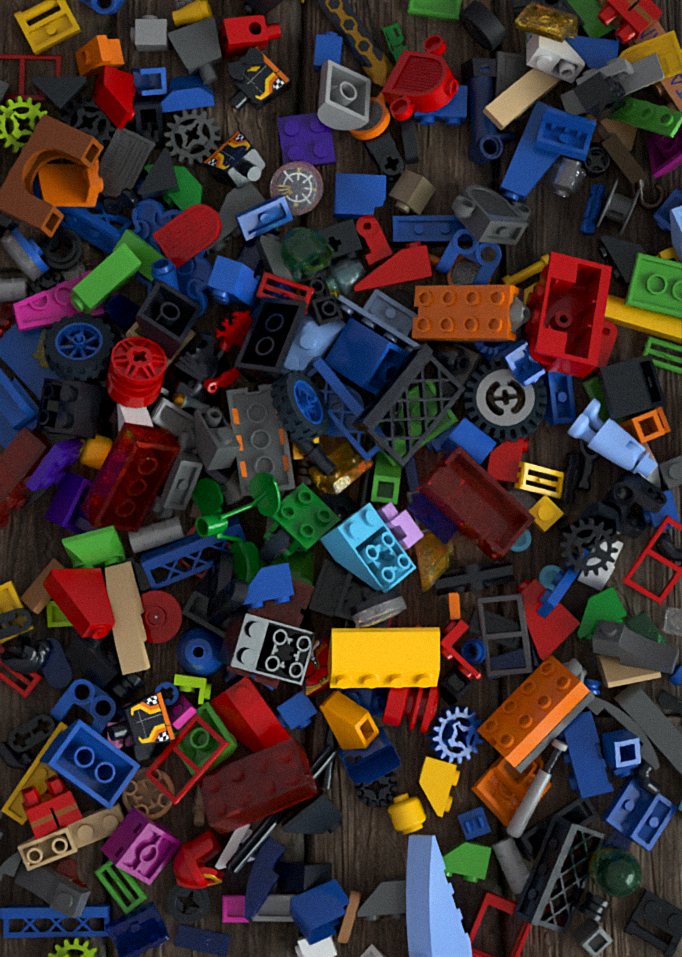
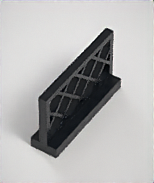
M427 344L413 348L352 423L359 432L363 431L399 467L405 466L466 389L432 355L433 350ZM427 363L434 368L435 379H424L423 368ZM435 382L436 398H426L425 383ZM441 382H448L455 389L450 397H442ZM411 383H418L419 398H408V386ZM427 401H437V414L434 417H427ZM403 402L404 418H393L392 406L395 403ZM409 402H420L421 417L410 418ZM404 421L405 437H394L393 422ZM410 421H421L422 432L419 436H411ZM379 422H387L388 438H381L374 431ZM405 440L406 452L402 457L395 452L394 441Z
M554 815L513 915L531 925H540L566 933L591 874V857L600 851L606 834ZM576 832H577L578 838H577L576 840H574V837H575ZM595 836L592 846L587 849L586 841ZM580 846L581 854L574 858L572 851ZM567 858L568 863L563 866L564 861ZM593 860L592 862V869L595 864V860ZM583 862L582 870L577 873L576 866ZM570 871L571 878L563 883L562 876ZM573 886L574 890L571 896L567 898L565 891ZM559 896L561 903L553 908L552 900ZM546 907L547 913L543 915V912ZM563 911L562 919L557 924L555 916Z

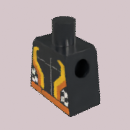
M263 52V66L252 67L246 71L242 82L231 79L232 85L237 92L228 102L238 112L248 102L255 109L260 110L292 87L291 80Z
M240 130L203 162L215 181L235 189L243 188L249 181H257L261 177V170L266 166L258 152Z
M161 691L147 694L116 711L118 723L108 726L110 739L116 741L123 738L126 747L176 740Z

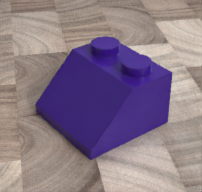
M66 470V476L61 481L44 518L78 534L108 527L122 496Z

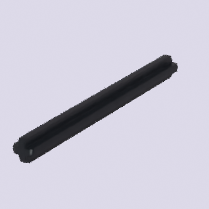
M327 744L226 863V867L232 873L236 874L335 758L338 753L335 748Z

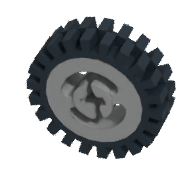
M500 358L499 362H495L493 359L489 361V365H481L477 373L474 371L471 375V380L467 382L464 394L466 414L471 423L493 440L497 439L500 443H505V440H511V443L517 442V439L521 437L523 440L528 437L530 432L533 434L537 430L538 424L541 425L543 416L546 413L547 391L546 387H544L543 379L540 376L535 383L522 386L513 378L503 358ZM510 385L520 389L525 397L523 408L516 414H513V412L517 409V393ZM496 387L498 389L494 393L495 409L498 413L502 414L501 416L494 414L486 404L488 394ZM504 396H508V405H504L502 401Z

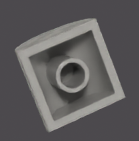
M328 59L321 67L318 100L319 120L326 126L337 130H355L366 125L369 121L371 79Z

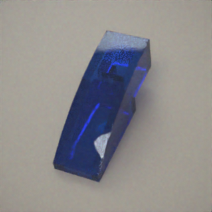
M270 836L266 838L259 849L247 883L244 918L249 922H252L281 879L273 870L287 851V848Z

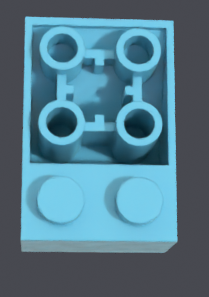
M370 502L352 513L320 538L336 562L376 591L383 590V593H387L416 569L414 563Z

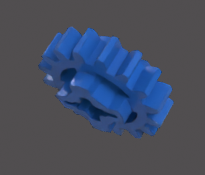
M450 705L449 710L442 708V716L434 715L435 725L431 724L428 726L433 730V734H429L427 738L434 741L429 746L430 749L436 751L435 755L449 763L454 761L460 764L462 763V757L470 760L471 751L478 753V749L475 747L476 744L483 743V740L478 738L480 733L477 731L482 720L475 717V711L468 710L467 707L461 705L459 707ZM462 717L465 721H458L456 718ZM447 747H450V748L454 747L456 750H455V751H449V750L447 749Z

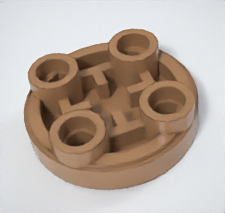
M145 766L137 770L123 790L122 801L128 812L135 807L144 812L151 820L163 816L171 808L172 801L144 775V772L150 767ZM157 768L153 775L175 796V787L172 779L165 771Z

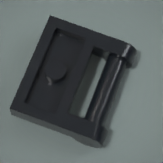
M645 889L623 932L630 936L632 934L661 950L664 956L672 957L682 938V910ZM640 918L670 934L669 941L667 942L639 926Z

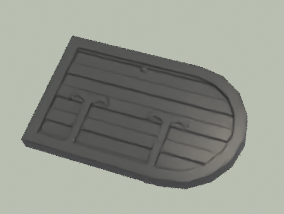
M501 51L495 53L497 77L495 78L494 99L533 69V67L526 65V55ZM533 106L529 107L517 119L512 121H520L526 118L532 111Z
M117 128L99 163L98 175L103 178L102 192L107 196L118 197L124 188L133 190L156 143L126 128L122 130Z

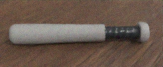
M558 739L553 740V748L543 768H540L506 829L507 833L514 838L521 837L552 776L551 772L560 754L568 748L566 743Z

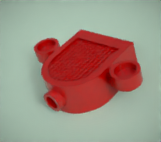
M431 35L424 41L425 53L403 50L381 92L390 105L391 114L397 121L408 119L413 111L429 113L439 110L448 104L457 93L458 81L455 79L446 61L441 57L446 51V44L440 35Z

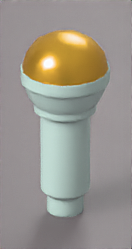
M178 392L173 395V404L179 408H210V405L200 403L197 399Z

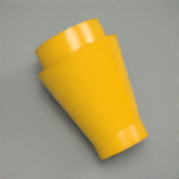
M195 0L181 9L173 11L172 16L176 27L208 19L212 17V12L208 0Z

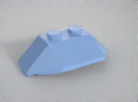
M309 311L306 315L304 314L278 377L292 370H301L306 375L314 368L313 363L320 357L323 359L327 355L346 323L339 320L318 326Z

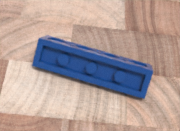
M36 177L33 182L34 195L42 200L38 177ZM98 200L95 207H56L64 214L59 225L74 231L79 237L110 255L113 253L112 250L125 230L130 229L133 224L132 220L121 214L117 216L109 214L105 210L104 204ZM87 208H93L99 214H92L87 211ZM109 222H117L123 227L119 230L110 225Z
M320 357L313 363L314 368L307 375L312 378L319 372L326 380L325 390L318 389L319 393H324L323 401L325 404L328 403V394H337L341 398V410L330 409L328 406L329 411H327V414L330 415V418L362 457L368 461L381 448L376 445L369 452H366L361 446V436L365 433L358 430H348L344 426L345 414H353L357 418L365 408L326 361ZM334 413H341L340 420ZM379 425L374 428V431L381 438H388ZM351 433L358 434L357 440L353 437Z
M0 366V411L15 430H18L37 414Z
M238 515L228 519V527L222 534L239 535V537L243 538L244 543L248 542ZM195 532L185 536V538L173 541V543L171 542L140 555L141 565L152 589L157 590L211 568L214 558L207 560L200 557L203 549L212 547L227 552L230 549L225 547L227 543L225 539L215 540L214 535L202 538ZM182 557L194 560L191 568L186 570L176 567V564ZM160 566L169 569L166 578L155 581L151 570Z
M86 903L82 915L76 917L81 924L75 930L64 928L60 924L61 920L70 917L50 908L49 904L3 905L0 908V919H3V938L102 937L111 935L110 903ZM37 918H49L54 925L48 931H41L33 922ZM90 918H104V930H93L86 922ZM10 919H23L27 923L22 931H10ZM57 926L61 931L52 930ZM82 926H84L87 930H79V929H80ZM29 927H31L34 931H26V930H27Z

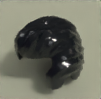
M19 634L17 639L21 642L20 645L5 649L0 659L12 671L30 674L41 668L49 655L50 645L46 640H37L36 644L32 645L28 636Z

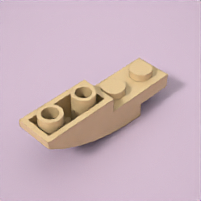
M119 802L114 803L110 810L101 808L96 811L92 809L81 814L83 819L63 828H60L58 824V830L37 840L35 837H32L18 845L17 848L27 871L78 852L80 847L111 836L125 818Z

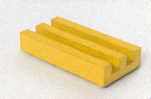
M519 462L518 467L521 468V472H517L516 477L519 478V482L515 483L514 488L561 499L564 480L563 472ZM528 470L558 477V481L555 482L528 475ZM526 480L555 487L556 491L553 492L526 485Z

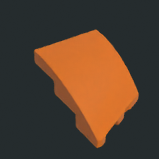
M539 754L520 774L501 755L471 788L505 827L509 825L540 768H543L542 757ZM549 780L547 786L545 787V789H544V791H543V793H542V795H541V798L544 796V794L547 792V790L551 787V782H550V780Z

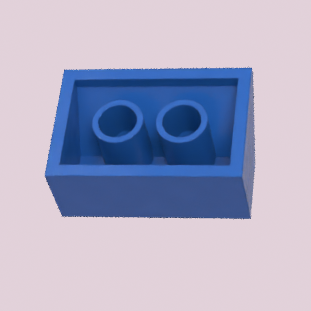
M77 719L58 735L39 760L96 804L109 810L141 766L80 719Z

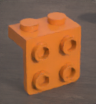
M98 158L91 170L79 164H44L37 172L42 200L55 207H95L98 194L103 191V178L98 175Z

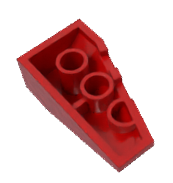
M249 675L209 702L228 731L235 736L236 740L286 777L309 762L289 732L282 726L275 712Z

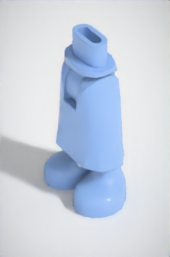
M594 398L567 433L574 438L583 439L589 443L587 447L616 465L630 470L634 474L639 472L648 478L658 463L649 457L651 453H646V449L614 420H611V417L605 423L599 418L598 414L601 404L600 401Z

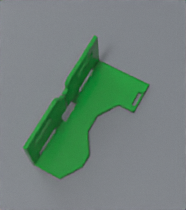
M398 23L385 28L381 26V32L395 65L403 50H409L406 45H401L404 37ZM394 28L397 29L399 37H396L395 32L393 30Z

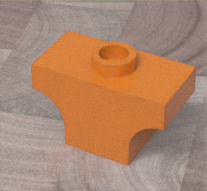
M106 35L95 36L75 52L80 76L91 77L100 74L105 65L115 69L124 65L120 40L107 39Z
M662 407L618 424L640 444L671 431Z

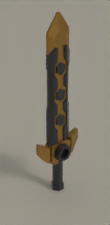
M315 0L352 50L354 57L371 81L384 87L394 67L359 20L348 0Z

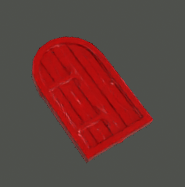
M196 204L185 209V211L152 235L166 257L171 259L172 263L176 265V269H178L214 243L221 232V219L212 207L206 204Z

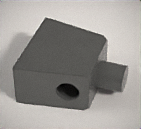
M214 16L167 33L170 44L188 75L200 73L203 84H210L218 80L214 67L223 64Z

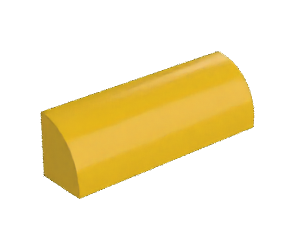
M608 294L604 321H611L619 326L682 344V318L624 305L625 299Z

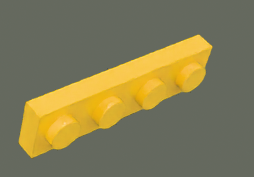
M62 721L1 809L2 812L21 825H24L27 821V816L21 804L24 802L21 790L35 785L39 795L48 790L45 780L56 775L55 772L39 760L53 740L69 727Z

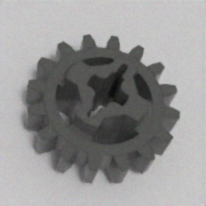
M193 108L192 114L188 115L187 111L183 110V117L180 118L176 114L173 116L175 124L167 123V127L171 132L164 133V136L171 141L165 145L167 149L173 148L170 153L172 158L179 155L180 164L188 160L190 167H193L194 161L198 160L202 166L203 158H208L212 151L215 152L218 149L215 143H221V137L215 135L221 132L219 126L213 127L216 122L214 117L207 120L206 111L198 115L196 108ZM193 122V124L184 126L185 123ZM205 126L210 132V140L203 135ZM197 133L198 140L193 139L189 143L188 135L193 136ZM176 136L183 140L181 149L176 144ZM199 149H202V150H203V151H201V152H199V153L192 154L193 151H196V150H199Z

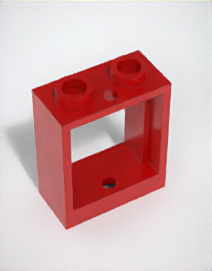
M485 889L468 930L472 957H498L472 946L487 906L491 905L513 915L518 902ZM524 920L508 957H519L532 926Z

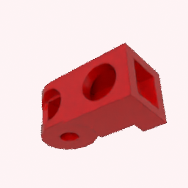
M371 215L360 217L356 222V230L359 239L365 242L369 254L365 255V261L368 268L371 269L386 262L393 256V253L376 218Z
M604 321L598 364L594 371L606 367L617 337V327L611 321Z

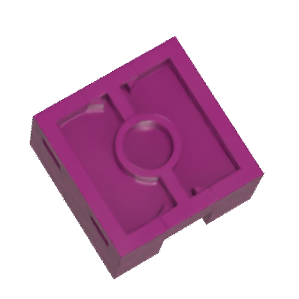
M133 807L102 846L101 850L115 866L150 885L181 846L182 842L167 826L157 820L154 823L144 812Z

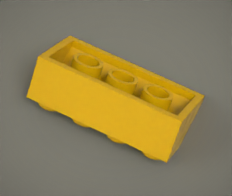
M331 628L327 660L330 688L437 687L440 672V628Z

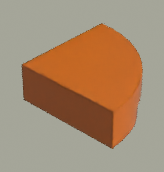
M448 593L449 620L461 618L458 593Z

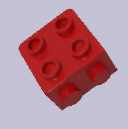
M461 619L456 621L450 620L441 629V632L444 634L440 637V653L450 661L453 658L460 663L457 668L468 679L471 680L474 676L479 680L482 675L451 647L469 626Z

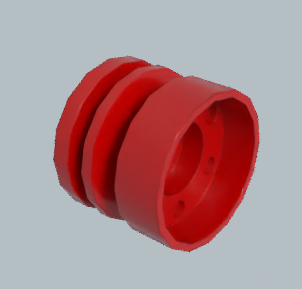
M135 336L119 341L112 349L106 388L108 394L115 402L125 407L142 408L154 403L159 397L166 370L167 357L158 343L148 338Z
M438 683L437 687H429L428 689L422 687H389L382 723L399 727L403 716L409 717V730H413L416 719L421 720L419 732L426 733L428 726L434 719L438 703Z

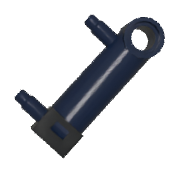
M471 58L461 64L462 83H467L472 140L468 147V154L474 163L482 165L498 158L503 151L502 142L514 141L516 135L508 131H497V126L483 113L485 107L494 100L493 79L497 77L496 59ZM483 145L487 148V153L485 152Z

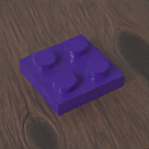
M318 112L277 118L283 164L296 160L306 161L315 167L336 164L331 128L319 120Z
M76 437L54 444L25 485L32 491L42 488L46 489L54 484L58 485L65 478L66 473L64 471L67 467L73 465L81 456L79 451L84 443Z

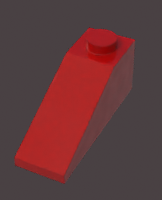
M421 241L406 244V249L397 252L354 286L355 292L433 278L428 246H422Z

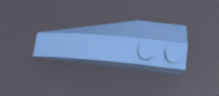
M409 835L406 872V923L409 957H472L471 941L468 933L464 932L460 908L456 909L452 897L454 891L451 883L447 882L444 873L446 867L435 835Z

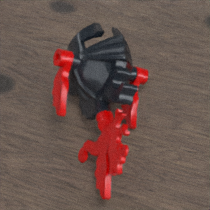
M248 310L239 313L237 311L233 312L232 316H236V318L232 319L233 322L228 325L229 320L224 318V322H221V324L225 326V330L220 331L216 328L217 333L215 334L217 338L224 336L214 354L213 352L217 345L214 341V336L208 331H199L198 335L203 339L202 343L199 345L191 344L192 350L190 352L186 351L184 354L177 356L174 365L179 368L177 374H170L167 384L171 386L173 383H177L174 389L175 392L197 399L200 403L206 405L220 403L219 387L226 388L228 385H233L234 380L239 378L240 372L235 367L228 370L230 364H228L225 356L233 343L239 345L240 352L245 340L244 336L247 335L252 323V316L249 315L250 312Z

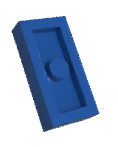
M282 194L234 215L245 241L293 220L285 196Z

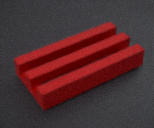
M264 271L256 298H277L263 293L264 290L297 301H305L310 305L311 297L315 290L312 287ZM267 280L305 292L306 296L304 297L266 284Z
M0 645V654L7 649L3 645ZM0 659V664L28 687L26 690L23 689L1 670L0 679L24 698H27L43 677L35 671L29 674L34 678L33 681H30L23 674L12 671Z

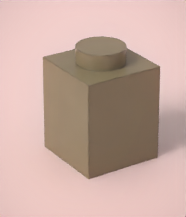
M405 169L389 193V196L396 202L395 207L406 214L411 211L420 215L436 188L423 176Z

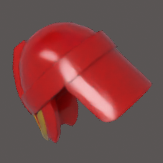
M210 829L193 840L183 843L175 855L173 870L177 877L178 885L187 889H202L222 883L221 877L225 874L220 870L206 867L205 865L206 862L222 851L217 837Z

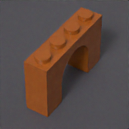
M43 114L0 188V212L52 238L64 214L55 206L35 197L33 182L37 172L44 164L58 158L71 160L91 170L104 147L93 136Z

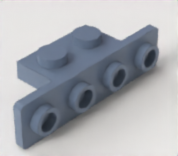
M375 288L363 309L340 294L337 297L340 310L350 316L355 313L362 318L360 322L368 328L374 330L377 327L384 332L383 337L394 344L399 341L407 346L405 348L407 352L410 353L414 347L420 346L407 337L412 330L413 317H418V315Z

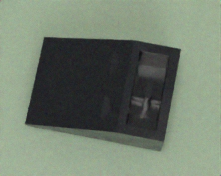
M236 610L230 617L218 662L302 685L317 633Z

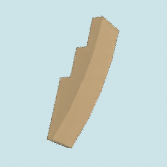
M533 68L487 105L483 113L502 130L529 107L534 106L536 101L542 99L562 79Z
M131 561L105 567L106 588L115 619V625L112 630L122 675L147 670L151 667L144 641L147 640L141 618L144 609Z

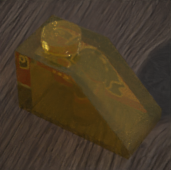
M444 529L424 532V536L414 543L422 592L428 591L450 566L449 555L454 554L451 539H446Z

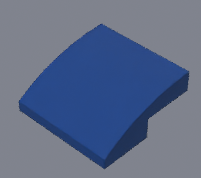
M629 775L601 820L638 846L650 852L678 807L660 793L655 797L650 795L635 783L634 776Z

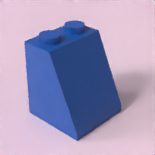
M350 317L325 361L331 368L376 395L409 355V352Z

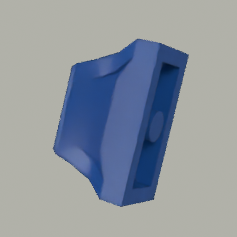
M198 74L172 78L167 88V94L161 96L162 111L165 113L215 106L213 89L203 84Z
M546 372L541 377L547 391V408L543 419L550 425L574 423L577 418L572 376L563 373Z

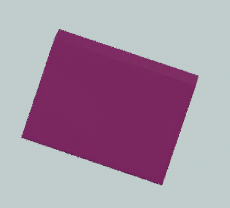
M682 124L673 138L654 133L647 139L652 175L655 178L670 173L682 164Z

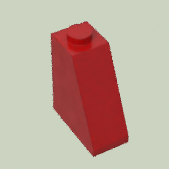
M101 568L51 569L43 582V586L82 638L92 637L93 639H101L107 636L115 625V619Z
M535 578L531 581L525 579L516 588L518 594L523 593L528 634L537 657L544 661L581 623L560 602L545 619L536 613L542 604L538 600L546 589Z

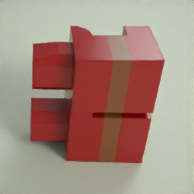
M605 0L597 19L606 27L616 19L622 26L614 35L624 45L633 37L637 39L647 28L656 23L663 11L652 0Z
M57 774L45 780L48 792L39 795L35 785L21 790L24 801L21 804L36 840L58 830L50 808H52L60 828L83 819L70 789Z

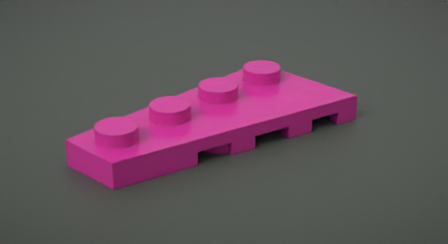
M93 270L86 271L74 279L59 283L56 287L47 291H41L13 304L12 308L18 332L49 327L55 321H61V318L64 316H68V318L73 317V314L85 316L82 311L78 312L73 307L69 296L72 289ZM118 292L90 313V315H93V318L120 314L122 308Z

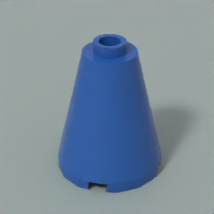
M202 625L189 628L181 635L177 643L176 654L179 664L187 673L195 677H210L217 674L225 666V664L218 662L224 638ZM196 647L203 649L202 657H197L195 653Z

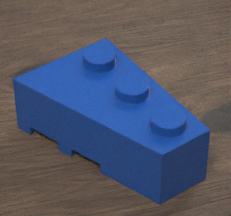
M217 255L207 286L211 296L215 299V303L226 307L234 304L254 311L261 299L256 298V293L262 277L257 275L254 278L255 272L243 263Z
M583 710L557 736L558 739L563 738V742L568 745L567 750L561 754L564 765L569 764L572 775L567 776L571 791L576 790V794L582 799L613 791L612 783L608 782L605 770L607 766L605 759L602 758L599 746L600 741L591 710Z

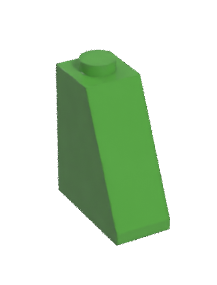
M123 243L72 289L69 297L73 307L78 312L82 311L85 315L92 313L135 278L141 265L140 260Z

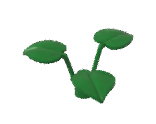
M268 472L256 474L249 484V493L254 501L224 514H220L222 512L220 506L223 503V494L220 486L213 478H202L196 482L191 495L203 515L196 519V531L202 538L214 535L215 540L235 541L229 550L230 553H233V570L239 580L248 582L249 587L261 569L259 551L251 541L244 543L241 537L222 533L228 527V517L253 508L256 505L259 512L266 517L274 516L279 511L281 498L275 478Z

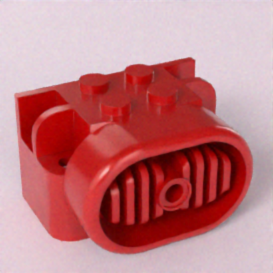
M550 252L548 264L542 269L539 282L533 287V293L530 292L527 297L526 306L531 311V317L526 323L522 324L521 339L528 343L531 358L538 362L546 372L563 373L585 378L597 367L612 266Z

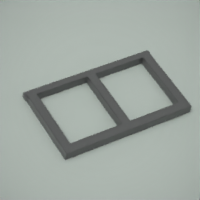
M523 593L476 597L481 638L486 647V657L484 660L487 677L532 673L533 664ZM517 600L521 631L487 634L483 603ZM522 637L526 667L492 670L488 640Z

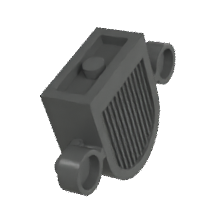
M475 184L465 187L461 192V196H456L451 205L454 215L478 242L516 245L528 226L526 221L531 214L530 208L525 204L514 201L511 205L497 192Z
M185 427L179 434L176 443L153 442L143 456L141 479L144 488L154 498L151 509L156 518L169 519L173 509L185 511L204 465L192 453V449H196L195 428Z

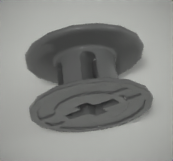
M616 179L603 206L596 228L599 227L603 217L609 218L622 224L618 233V237H620L630 218L641 188L637 189L633 199L627 198L614 192L618 183V179Z

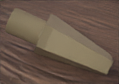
M204 781L198 782L191 811L194 814V825L203 826L205 815L209 813L206 783Z

